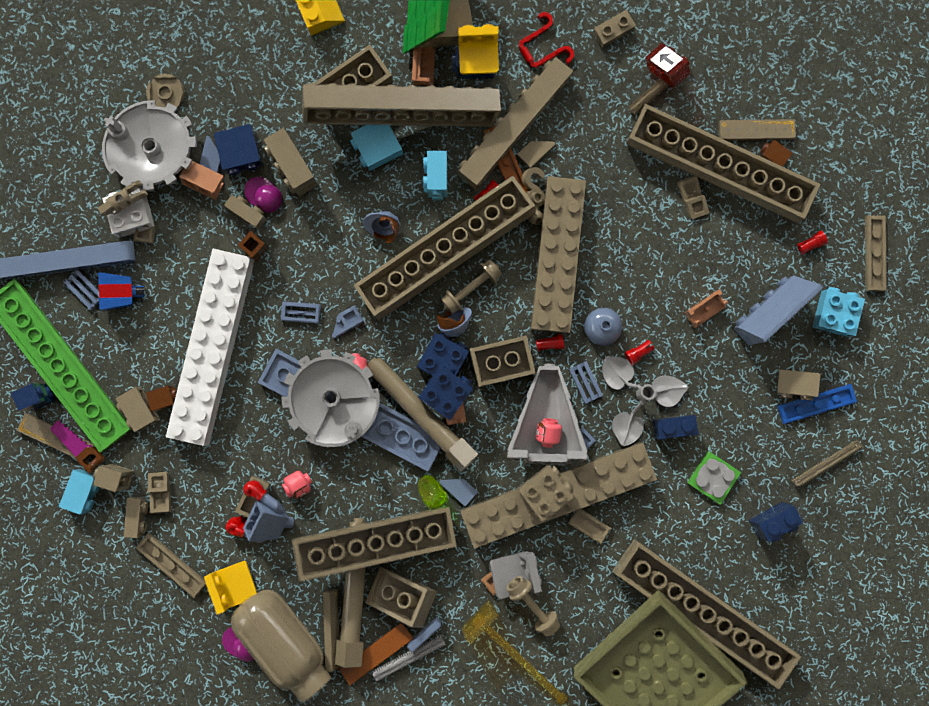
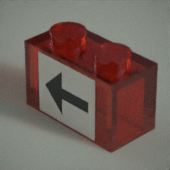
M663 43L645 57L649 71L672 88H675L690 75L688 59L685 56H680L672 47H668Z

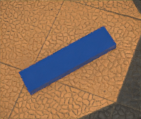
M847 384L818 394V397H813V401L798 399L778 405L777 408L782 423L787 424L856 403L857 399L852 384Z

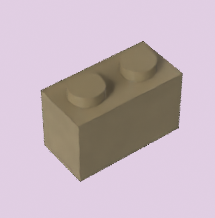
M779 370L777 394H781L782 398L793 399V395L801 396V400L813 401V397L816 398L819 394L820 373Z
M134 387L115 398L118 402V410L122 414L124 413L127 418V426L134 432H140L160 420L156 412L151 411L147 396L142 387Z
M114 464L99 466L93 475V485L114 492L127 490L134 470Z

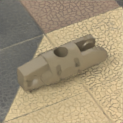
M137 180L107 198L106 202L98 207L100 214L105 217L112 213L115 215L148 195L146 190L132 195V192L142 186L141 181Z

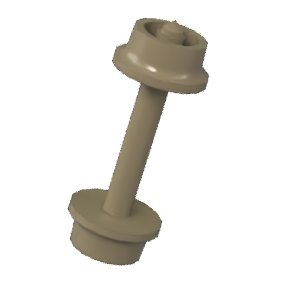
M491 260L480 263L479 265L484 271L480 276L455 296L448 290L446 291V295L441 299L444 303V309H449L452 314L463 311L464 309L459 304L463 298L488 278L494 284L497 283V279L502 275L499 265L494 264Z
M522 576L513 578L506 588L509 592V598L512 601L522 598L538 617V621L535 624L536 631L543 633L544 636L553 635L560 627V622L557 619L558 615L553 611L544 614L528 594L532 587L529 580H525Z

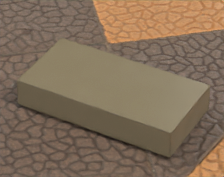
M582 509L576 510L568 524L599 544H602L611 529Z

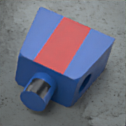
M98 273L99 308L101 312L133 306V297H144V286H132L131 277Z

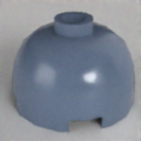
M598 308L590 312L584 323L587 338L593 344L600 346L610 345L620 337L623 329L620 316L614 310L608 308Z

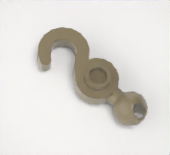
M533 167L523 173L522 182L525 188L529 190L526 194L536 208V213L529 217V221L532 224L538 225L543 219V213L539 211V207L543 205L545 195L538 186L531 182L530 178L532 174L538 179L544 178L545 174L540 168Z

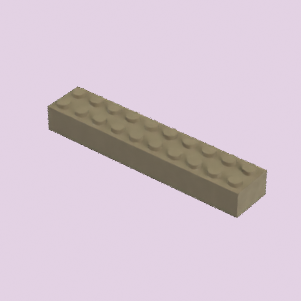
M309 83L303 85L302 93L303 124L493 127L501 111L499 89H493L492 87L476 89L474 87L455 88L453 86L436 88L435 86L416 87L414 85L397 87L396 85L377 86L370 84L358 86L357 84H349L343 86L335 83L328 85Z
M647 104L642 108L626 142L627 145L796 223L806 218L821 185Z
M511 176L353 286L374 317L379 321L536 213L535 205L515 177Z
M636 443L560 472L562 476L559 479L563 484L567 482L574 491L571 493L574 498L543 522L517 488L461 509L460 512L473 547H480L657 480L644 443Z
M635 539L612 570L617 576L649 598L659 590L712 643L778 689L781 688L801 658L799 654Z

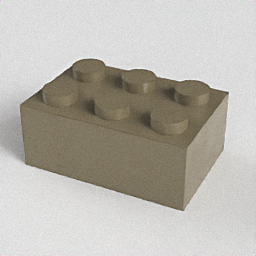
M284 128L264 139L267 144L264 147L273 162L277 161L274 165L282 177H286L284 182L293 194L297 193L300 197L318 186L317 181Z
M527 335L470 349L478 387L536 373Z

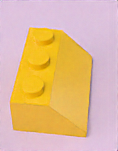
M296 0L311 36L345 22L336 0Z

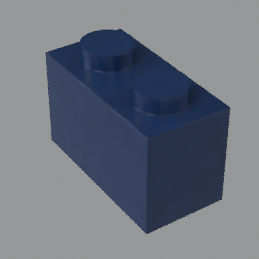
M31 383L10 393L18 411H36L55 402L53 397L55 394L47 384Z
M696 415L653 420L655 439L698 434Z

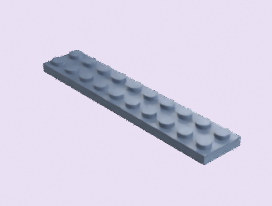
M275 349L258 383L282 396H288L290 385L284 382L288 373L295 375L301 368V365L298 363L299 360ZM329 392L327 399L330 402H335L336 395ZM379 403L378 413L373 424L361 436L426 471H429L441 448L416 421L382 403Z

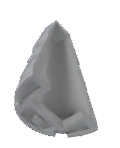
M550 363L539 366L526 396L527 401L518 419L519 423L508 447V458L517 462L521 458L524 459L525 463L540 465L572 464V460H577V463L587 460V449L560 368ZM543 418L556 419L562 426L561 441L559 444L553 445L552 448L541 446L542 443L536 440L537 425L540 421H543Z

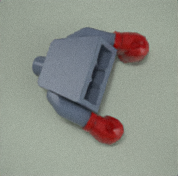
M251 480L243 487V492L246 496L256 499L247 521L242 516L232 517L227 521L225 529L230 535L240 536L241 538L246 537L249 542L261 543L266 540L278 539L284 528L293 527L294 519L293 517H288L284 506L267 494V491L259 481Z

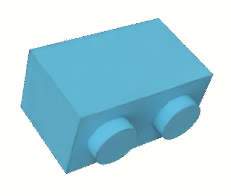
M81 469L72 470L59 507L80 515L91 511L94 505V500H92L94 494L100 489V487L93 485L94 474Z

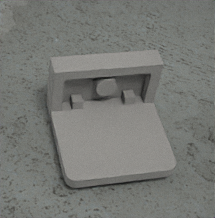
M522 551L491 560L490 567L497 598L509 597V592L506 589L507 585L517 576H522L525 580L531 582L530 593L542 591V581L537 570L538 562L533 552Z

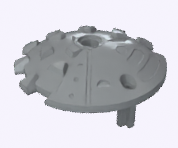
M148 100L125 108L115 118L113 116H110L109 119L104 118L107 130L102 142L103 160L111 175L118 172L123 177L120 182L127 187L133 182L140 180L143 190L154 191V185L166 182L167 185H172L177 181L175 175L182 168L186 170L190 168L192 159L188 157L191 147H197V139L195 136L190 137L188 127L192 126V122L187 116L181 119L175 113L178 109L176 106L167 103L166 108L155 106L156 101Z
M331 349L321 350V357L310 361L309 357L305 356L298 361L301 368L296 374L288 373L284 383L290 386L288 396H282L283 408L289 407L293 417L288 420L290 426L294 430L300 427L308 434L305 440L319 446L337 447L357 440L370 428L378 413L380 394L378 388L372 389L369 378L373 376L372 371L367 366L361 369L353 362L356 358L354 355L345 352L344 357L332 356ZM329 392L336 395L335 402H330L327 399Z

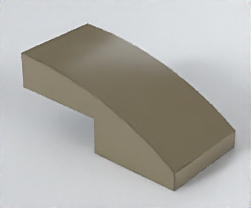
M697 176L677 182L690 219L708 214L709 209L705 195L701 193Z
M168 472L148 473L150 513H171Z

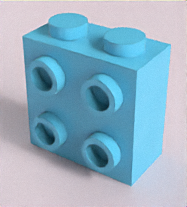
M365 125L351 133L353 139L350 142L355 151L359 150L362 155L359 159L363 167L367 166L369 171L403 154L402 148L390 125Z
M427 151V157H423L424 173H427V176H423L424 192H428V198L441 201L443 197H447V151Z
M833 287L821 291L812 328L846 337L856 336L865 299L860 298L859 294L841 293L840 289Z

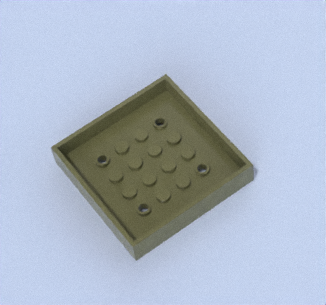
M659 590L574 667V678L603 706H721L747 684L743 672ZM657 631H661V632H662L661 635H656L655 633H656ZM618 670L619 673L615 674L613 671ZM704 673V676L700 677L698 674Z

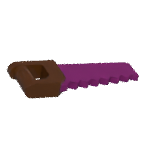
M60 420L50 428L88 473L93 474L95 472L94 469L105 460V457L95 447L87 445L86 441L83 442L82 438H78V435L70 431L69 427H65L64 423L61 424ZM91 454H94L96 458L88 464L85 460Z

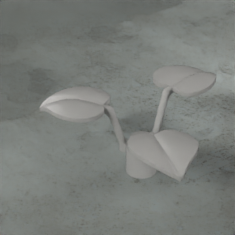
M607 356L604 359L602 372L607 385L616 390L621 389L624 384L636 388V395L640 400L630 415L622 412L616 415L612 421L614 435L622 446H627L635 442L643 432V420L640 417L634 416V414L646 401L655 397L657 403L661 406H674L680 401L688 386L675 377L663 375L657 377L652 385L647 384L641 387L639 384L636 385L628 382L634 376V368L628 360Z

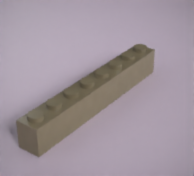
M557 57L552 62L548 61L544 65L541 75L537 74L532 79L530 88L528 90L525 88L520 93L518 102L516 104L513 102L508 107L507 115L504 118L501 116L494 125L495 129L492 132L488 131L482 139L484 142L480 146L476 145L470 153L472 156L468 160L464 159L459 165L458 176L475 190L571 78L573 70Z

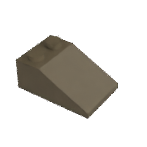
M380 567L365 603L411 627L423 628L437 591Z

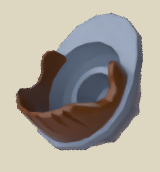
M390 211L370 213L364 218L363 225L365 230L374 235L375 238L385 240L388 244L392 243L401 232V224L398 221V217Z
M462 307L464 310L458 311L455 314L447 310L442 317L438 314V329L449 337H458L464 334L472 317L471 309Z

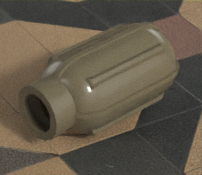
M262 590L249 597L237 608L231 619L233 632L277 687L284 690H292L302 703L313 696L330 680V674L322 666L323 653L318 642L277 592Z

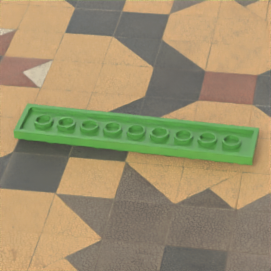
M14 278L1 288L0 324L100 453L104 452L130 431L125 417L19 280Z

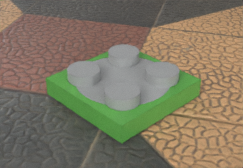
M707 451L687 483L721 505L741 472Z

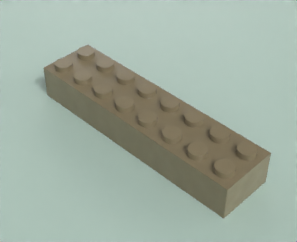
M547 177L530 328L532 331L560 334L570 333L586 180Z
M440 507L291 539L298 579L300 581L456 547L449 507Z

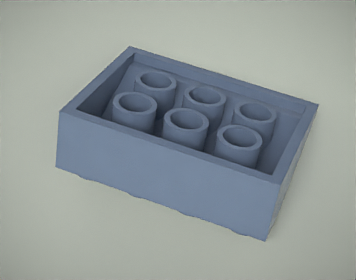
M785 276L777 283L778 288L774 291L771 289L763 296L764 301L760 304L758 302L749 309L751 313L746 317L745 315L741 316L735 322L737 326L733 329L748 345L765 342L823 287L820 284L797 276L789 278Z

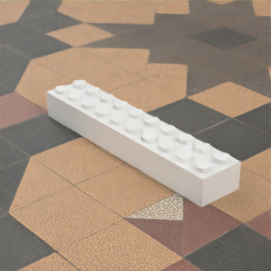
M212 249L166 433L168 438L207 446L210 443L255 261L251 257Z

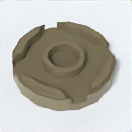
M161 74L149 82L146 95L147 100L156 101L155 106L166 108L167 103L178 108L184 101L185 91L184 86L176 77L170 74Z

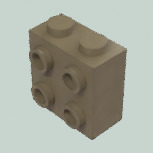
M547 465L517 488L542 522L574 498L571 494L574 492L567 482L563 484L559 479L562 475L555 466L551 468Z

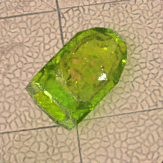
M425 475L419 480V493L428 508H437L448 501L447 493L443 490L440 482L436 481L433 476Z

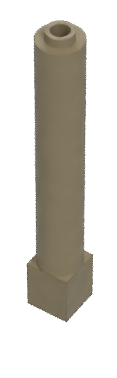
M373 358L367 364L373 373L372 377L445 451V456L460 472L476 459L478 453L463 438L459 439L381 358Z
M354 518V522H350L349 527L367 522H365L364 518ZM366 567L349 570L345 574L340 640L336 641L335 664L344 668L362 667L363 642L360 641Z

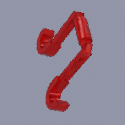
M540 13L537 18L540 20L546 18L549 23L519 41L518 48L521 49V54L526 62L531 65L530 67L537 68L562 52H568L570 57L566 59V64H569L574 58V51L569 46L560 47L537 62L533 61L534 59L527 47H524V44L549 30L553 24V18L549 13Z

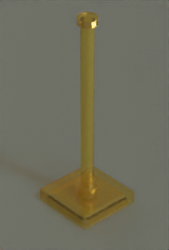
M487 600L462 627L465 640L472 644L485 631L556 698V702L559 705L564 704L568 696L556 689L490 626L498 616L494 604Z

